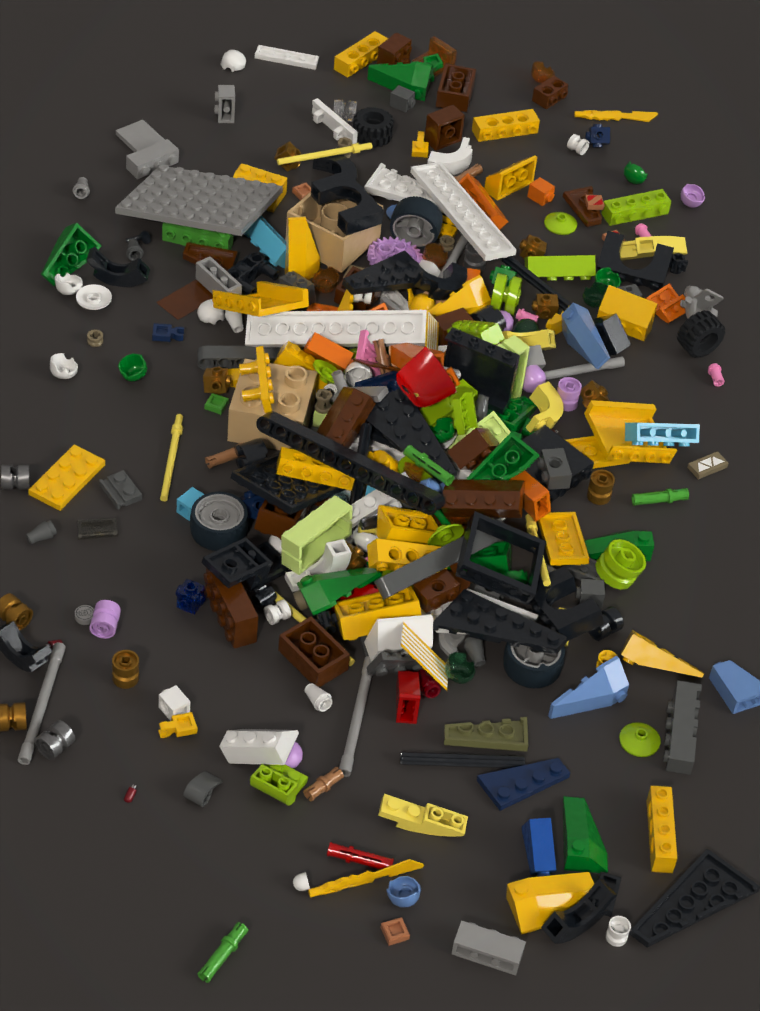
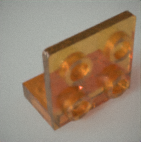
M433 36L430 38L429 51L413 59L412 62L424 63L423 57L438 53L443 62V68L438 69L434 73V77L443 73L445 64L455 65L457 50Z

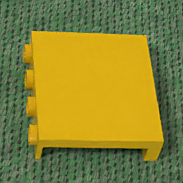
M258 281L257 293L240 295L213 290V308L258 317L309 307L308 289Z
M591 400L584 412L606 460L670 464L677 452L675 448L663 446V442H659V446H650L648 442H643V445H632V441H625V423H655L652 418L657 410L654 404Z

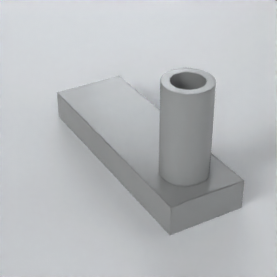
M336 370L331 374L338 390L332 397L333 401L336 400L343 387H348L342 370ZM387 386L350 387L371 396L374 402H380L389 393Z

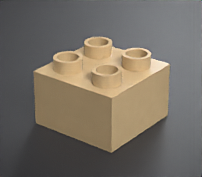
M310 192L287 212L285 240L287 241L288 218L306 217L320 256V262L327 265L331 270L342 273L369 248L370 244L372 245L373 241L376 242L380 238L382 224L346 236L337 226L338 212L355 207L357 204L349 200L340 199L319 205L311 197Z
M244 359L243 364L256 361V359ZM267 364V366H270L272 377H268L272 380L273 390L270 392H273L275 401L274 404H271L272 411L308 428L315 404L317 371L307 370L301 366ZM240 373L229 407L227 441L245 443L261 438L266 448L281 450V447L291 448L258 430L256 421L259 417L266 414L262 401L259 399L244 402L242 390L258 388L260 386L259 374L254 373L241 376Z

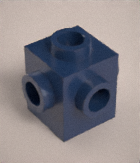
M593 124V127H590L585 135L589 145H592L593 148H602V145L610 144V127H602V124Z
M246 491L244 496L239 498L247 507L249 519H257L259 509L265 499L253 494L252 491Z

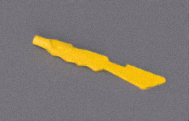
M597 110L574 111V117L608 121L610 119L619 121L623 118L650 122L658 115L657 112L632 111V113Z
M408 859L376 872L366 871L359 875H350L349 877H342L335 881L327 882L321 886L308 889L310 898L326 895L346 888L372 883L375 879L387 875L392 877L423 868L424 864Z

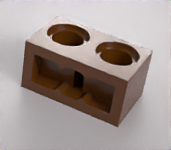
M553 76L534 88L532 101L548 109L566 98L568 84Z

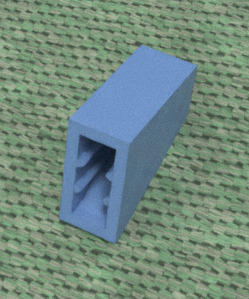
M731 660L718 662L712 666L709 679L732 714L760 706V680Z

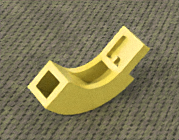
M546 329L525 333L502 331L504 339L515 335L528 346L540 345L542 351L556 348L553 330Z
M548 381L538 385L529 397L540 411L539 414L533 416L526 426L530 433L544 425L552 430L563 414L562 399L557 390Z

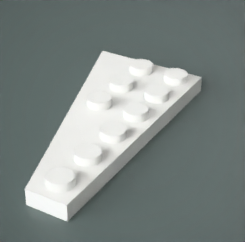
M382 163L364 186L367 193L381 196L388 200L400 202L404 198L418 196L426 198L437 205L417 180L407 175L401 176L397 174V170H389Z

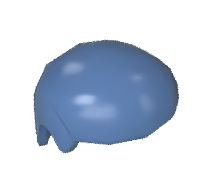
M399 876L394 880H390L386 891L388 898L394 905L410 907L418 901L421 887L414 878Z

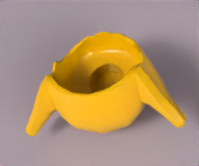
M407 289L409 310L429 311L436 305L434 299L428 298V294L420 293L414 296L412 289Z

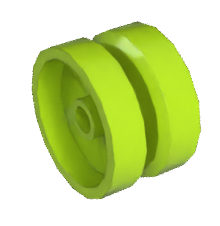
M498 273L491 299V306L493 307L491 308L501 310L503 302H505L504 311L514 316L521 296L522 278L513 276L509 286H507V275Z
M618 539L613 540L607 546L605 552L597 559L595 566L598 575L606 584L623 590L632 586L637 577L644 571L646 560L641 550L634 544Z

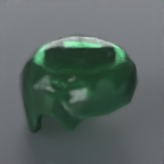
M594 282L590 288L586 287L582 295L585 304L592 308L600 307L608 286L604 283Z
M529 318L517 321L513 327V332L516 333L539 331L538 324Z
M451 653L445 664V674L447 677L458 684H465L471 681L476 673L474 662H468L465 653Z

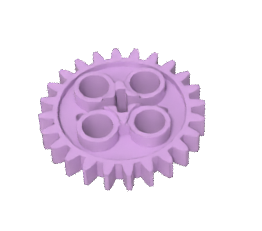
M390 236L389 239L383 237L381 240L378 238L377 242L373 241L372 245H369L367 260L370 261V265H374L405 250L416 262L420 263L423 259V254L420 253V249H416V245L411 246V241L406 243L405 239L399 240L398 237L393 239Z

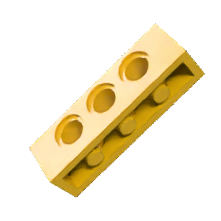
M374 31L336 55L334 58V70L346 77H350L371 62L377 60L378 47L388 38Z
M533 109L473 117L472 132L478 142L538 133L540 120Z
M281 447L276 474L352 491L354 478L298 450Z
M376 538L367 545L369 568L377 569V571H395L441 548V546Z
M650 786L646 802L651 872L673 873L677 862L672 787Z

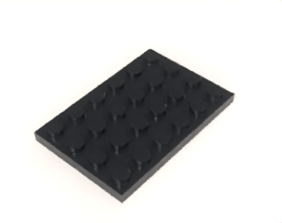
M279 453L232 471L231 479L236 481L238 485L249 489L253 494L264 498L268 503L277 506L284 513L290 515L346 490L276 474Z

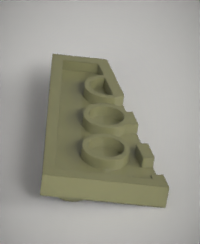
M520 717V721H511L510 718L502 719L498 723H491L488 720L482 721V723L473 725L471 722L445 724L444 745L527 752V717Z

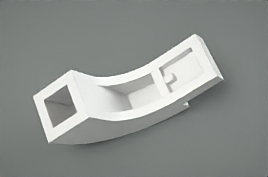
M463 137L460 148L453 153L431 151L428 164L441 162L452 175L463 172L469 167L472 160L473 149H471L472 145H469L470 138Z
M344 539L327 542L324 554L318 562L300 575L293 571L286 572L285 580L292 592L299 591L296 583L300 582L305 576L346 570L352 552Z

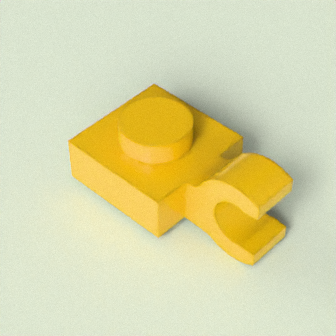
M418 131L417 141H412V157L428 158L429 142H424V131Z
M192 712L174 715L171 717V721L159 723L160 730H158L160 738H167L173 733L176 734V737L197 734L198 727Z

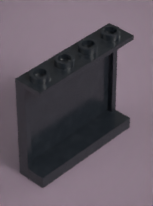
M452 327L444 340L448 341L444 366H452L453 369H458L461 372L459 381L464 379L478 391V395L488 396V409L503 415L510 405L520 355Z
M546 425L522 440L539 455H541L542 449L564 448L572 473L570 488L548 490L550 493V504L558 497H562L571 488L577 487L583 480L589 479L593 473L594 462ZM536 459L525 471L547 489L545 482H542V471L538 468Z

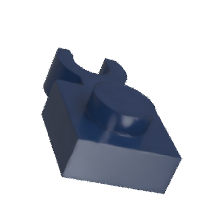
M154 323L152 341L170 342L171 338L176 341H183L184 327L172 328V324Z

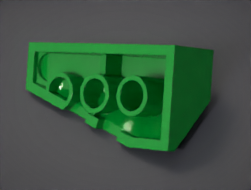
M413 61L410 64L399 62L396 65H389L387 63L371 64L368 66L367 79L390 90H394L400 85L414 91L416 100L425 101L429 92L432 64Z
M78 223L69 225L57 239L41 275L55 286L54 277L57 274L64 277L66 273L71 274L81 268L82 265L87 263L89 249L95 246L99 250L101 245Z
M521 396L511 399L510 405L503 415L495 413L510 431L518 433L524 426L526 419L530 418L537 409V406L531 399ZM488 409L487 415L493 411Z
M510 432L466 480H509L527 470L540 455Z
M625 530L584 540L589 558L597 560L605 552L607 546L613 540L618 539L634 544L641 550L646 561H651L654 550L652 531Z
M366 567L312 576L308 575L296 584L314 616L337 604L336 600L344 596L347 598L352 595L351 592L354 588H363L382 575L377 569Z
M563 796L564 870L608 873L607 851L585 798Z

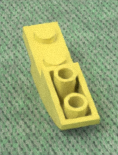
M650 236L635 238L633 241H625L621 248L620 260L654 256L657 243L674 247L673 254L680 253L686 255L685 237Z
M384 794L382 797L378 816L396 821V827L404 830L449 837L464 836L468 816L430 803L423 807Z

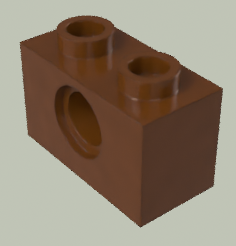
M444 569L414 584L413 590L419 599L420 607L425 613H428L431 610L438 609L447 602H452L458 597L460 583Z

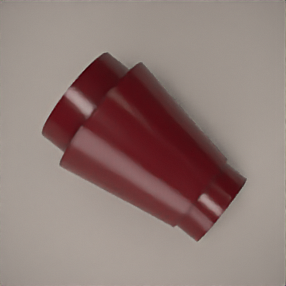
M425 669L419 670V683L423 696L435 698L441 691L440 684Z

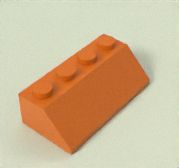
M467 173L459 181V184L499 230L509 222L477 179Z

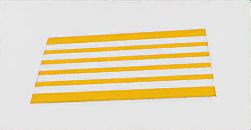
M427 310L425 346L438 350L439 323Z
M403 622L401 647L447 691L449 666Z

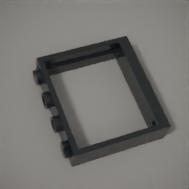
M475 511L466 525L455 576L528 605L536 595L546 541ZM476 530L534 553L528 585L470 561Z

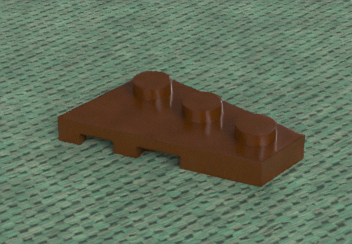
M592 186L564 191L563 198L586 227L601 224L600 210H587L585 195H593Z
M187 242L183 252V259L196 265V262L210 256L228 271L235 265L238 251Z

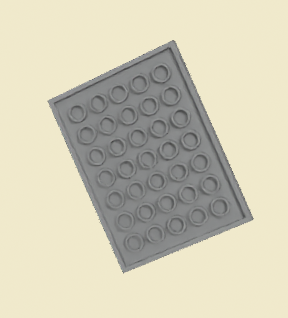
M160 165L115 207V213L242 236L282 194L283 186L276 185L275 183H262L258 180L250 181L244 178H232L228 175H215L211 172L203 173L198 170H185L182 167L173 168L168 165Z

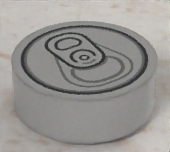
M89 605L77 607L75 610L76 622L81 625H89L93 618L94 609Z

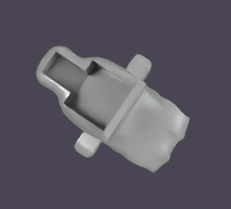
M687 286L684 292L685 301L681 300L680 306L685 308L687 319L703 310L710 311L715 317H718V311L713 306L721 302L724 297L709 289L702 290L697 286Z

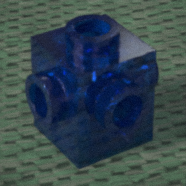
M186 579L182 585L178 586L175 593L177 596V608L195 615L200 606L205 602V586L196 581Z

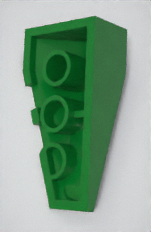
M506 541L496 542L471 555L470 561L504 574L512 570L511 544Z

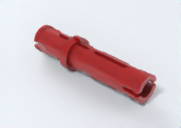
M330 842L327 856L346 860V863L355 862L377 869L392 866L394 862L393 858L354 849V846L346 847Z

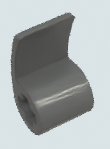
M206 771L202 772L189 782L183 796L204 807L211 798L213 788L222 784L223 780Z

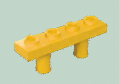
M259 346L256 347V361L239 364L241 376L258 373L260 386L258 388L242 390V397L244 402L261 399L264 412L268 413L272 411L271 404L275 403L273 392H270L273 390L272 380L268 378L272 377L270 366H267V364H270L269 354L265 353L264 347Z

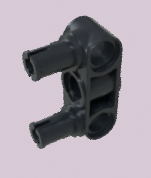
M261 252L249 254L227 271L242 285V292L247 295L257 292V288L249 283L261 274L270 277L272 280L278 279L280 271L269 265L267 260H265L264 254Z

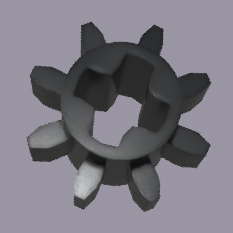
M673 254L669 266L670 272L673 274L685 272L688 260H685L683 254Z
M260 585L253 589L255 594L252 596V601L257 608L264 610V607L268 605H275L273 601L277 598V595L271 586Z
M323 611L315 619L330 635L336 632V627H339L336 613L331 615L330 611Z

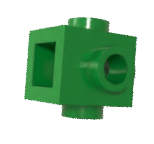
M501 265V267H496L490 274L491 284L495 285L497 274L501 273L507 275V286H509L511 278L513 276L517 277V273L511 271V267Z

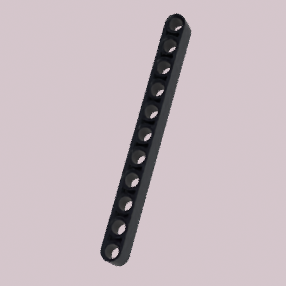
M274 411L264 414L256 421V426L260 432L427 515L434 514L445 505V499L439 492Z

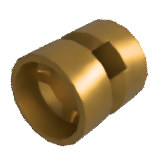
M600 469L591 474L587 491V498L591 503L605 505L610 501L615 482L614 475L611 472Z
M11 593L4 595L0 599V618L6 621V623L14 621L19 630L24 629L32 620L33 610L26 604L21 603L15 595Z
M131 650L118 651L112 658V681L119 688H132L139 681V657Z
M25 702L13 703L12 706L0 704V732L9 731L10 728H13L15 731L27 730Z

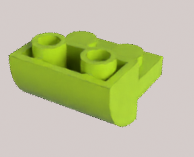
M455 387L456 392L449 396L452 419L454 420V428L457 429V434L465 435L470 428L478 427L473 390L469 387Z
M261 764L252 774L250 785L290 806L295 802L296 795L307 784L308 776L287 765Z

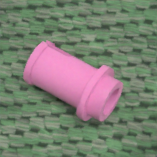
M641 223L635 227L636 235L640 237L651 236L646 225Z
M523 308L518 310L515 318L519 322L523 321L536 326L539 316L529 313Z
M713 363L708 367V374L711 375L714 386L719 387L724 384L725 380L721 373V366Z

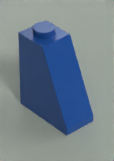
M551 818L529 819L521 828L530 874L537 875V877L550 876V874L556 871Z

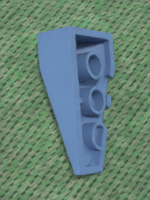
M572 303L562 313L563 335L567 343L596 369H599L610 359L608 351L588 309Z
M615 656L596 668L597 673L592 677H584L575 690L569 689L552 702L548 717L553 719L612 706L617 702L624 701L627 697L629 682L619 657Z

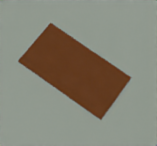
M196 279L156 303L179 320L198 309L204 301L212 299L213 294Z

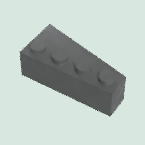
M677 680L672 701L667 703L666 713H670V716L666 718L665 729L669 730L665 734L664 745L667 746V750L665 749L663 754V762H666V771L691 775L695 760L698 728L697 717L700 709V700L698 699L702 690V684Z

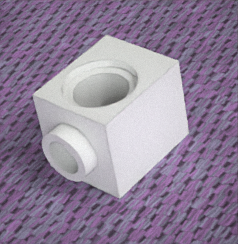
M175 685L159 694V708L171 721V717L174 715L190 713V700Z

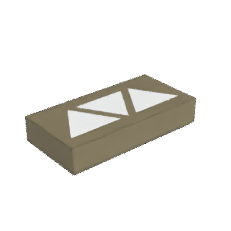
M717 451L688 463L687 468L699 480L728 468L729 463Z

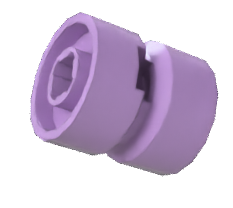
M572 377L560 379L557 392L563 402V411L567 412L573 411L578 407L582 387L580 381Z
M100 600L96 603L89 626L93 635L104 639L115 635L121 613V608L117 603L111 600Z

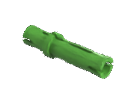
M408 445L405 448L403 454L414 461L417 467H422L446 486L453 482L454 475L429 459L426 453H421L412 445Z
M668 488L665 491L632 494L631 500L633 506L661 502L669 504L673 503V501L689 500L688 488L676 490Z
M237 922L231 932L221 939L220 946L197 973L202 981L205 980L206 983H209L228 956L237 950V945L248 933V928L243 923Z

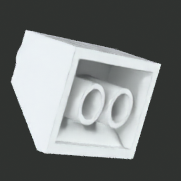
M432 614L377 619L364 641L371 662L381 652H387L388 656H392L394 653H401L402 657L408 655L401 647L403 622L423 642L432 648Z
M267 729L227 730L219 747L229 764L285 765L299 732L298 730Z

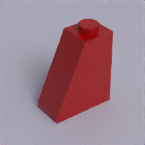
M398 671L396 682V723L417 724L420 704L419 672Z

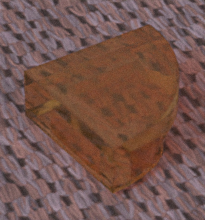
M405 462L404 472L410 479L419 483L423 468Z

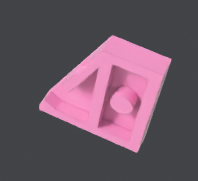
M368 330L360 331L356 359L378 363L375 360L374 344H371L367 338L369 335ZM370 367L374 377L381 375L379 368Z

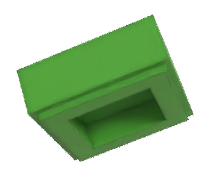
M212 393L205 403L204 409L222 415L229 404V398Z

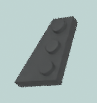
M381 652L366 667L368 675L376 674V676H384L393 672L398 675V671L418 672L424 669L409 654L402 657L401 653H394L392 656H388L387 652Z

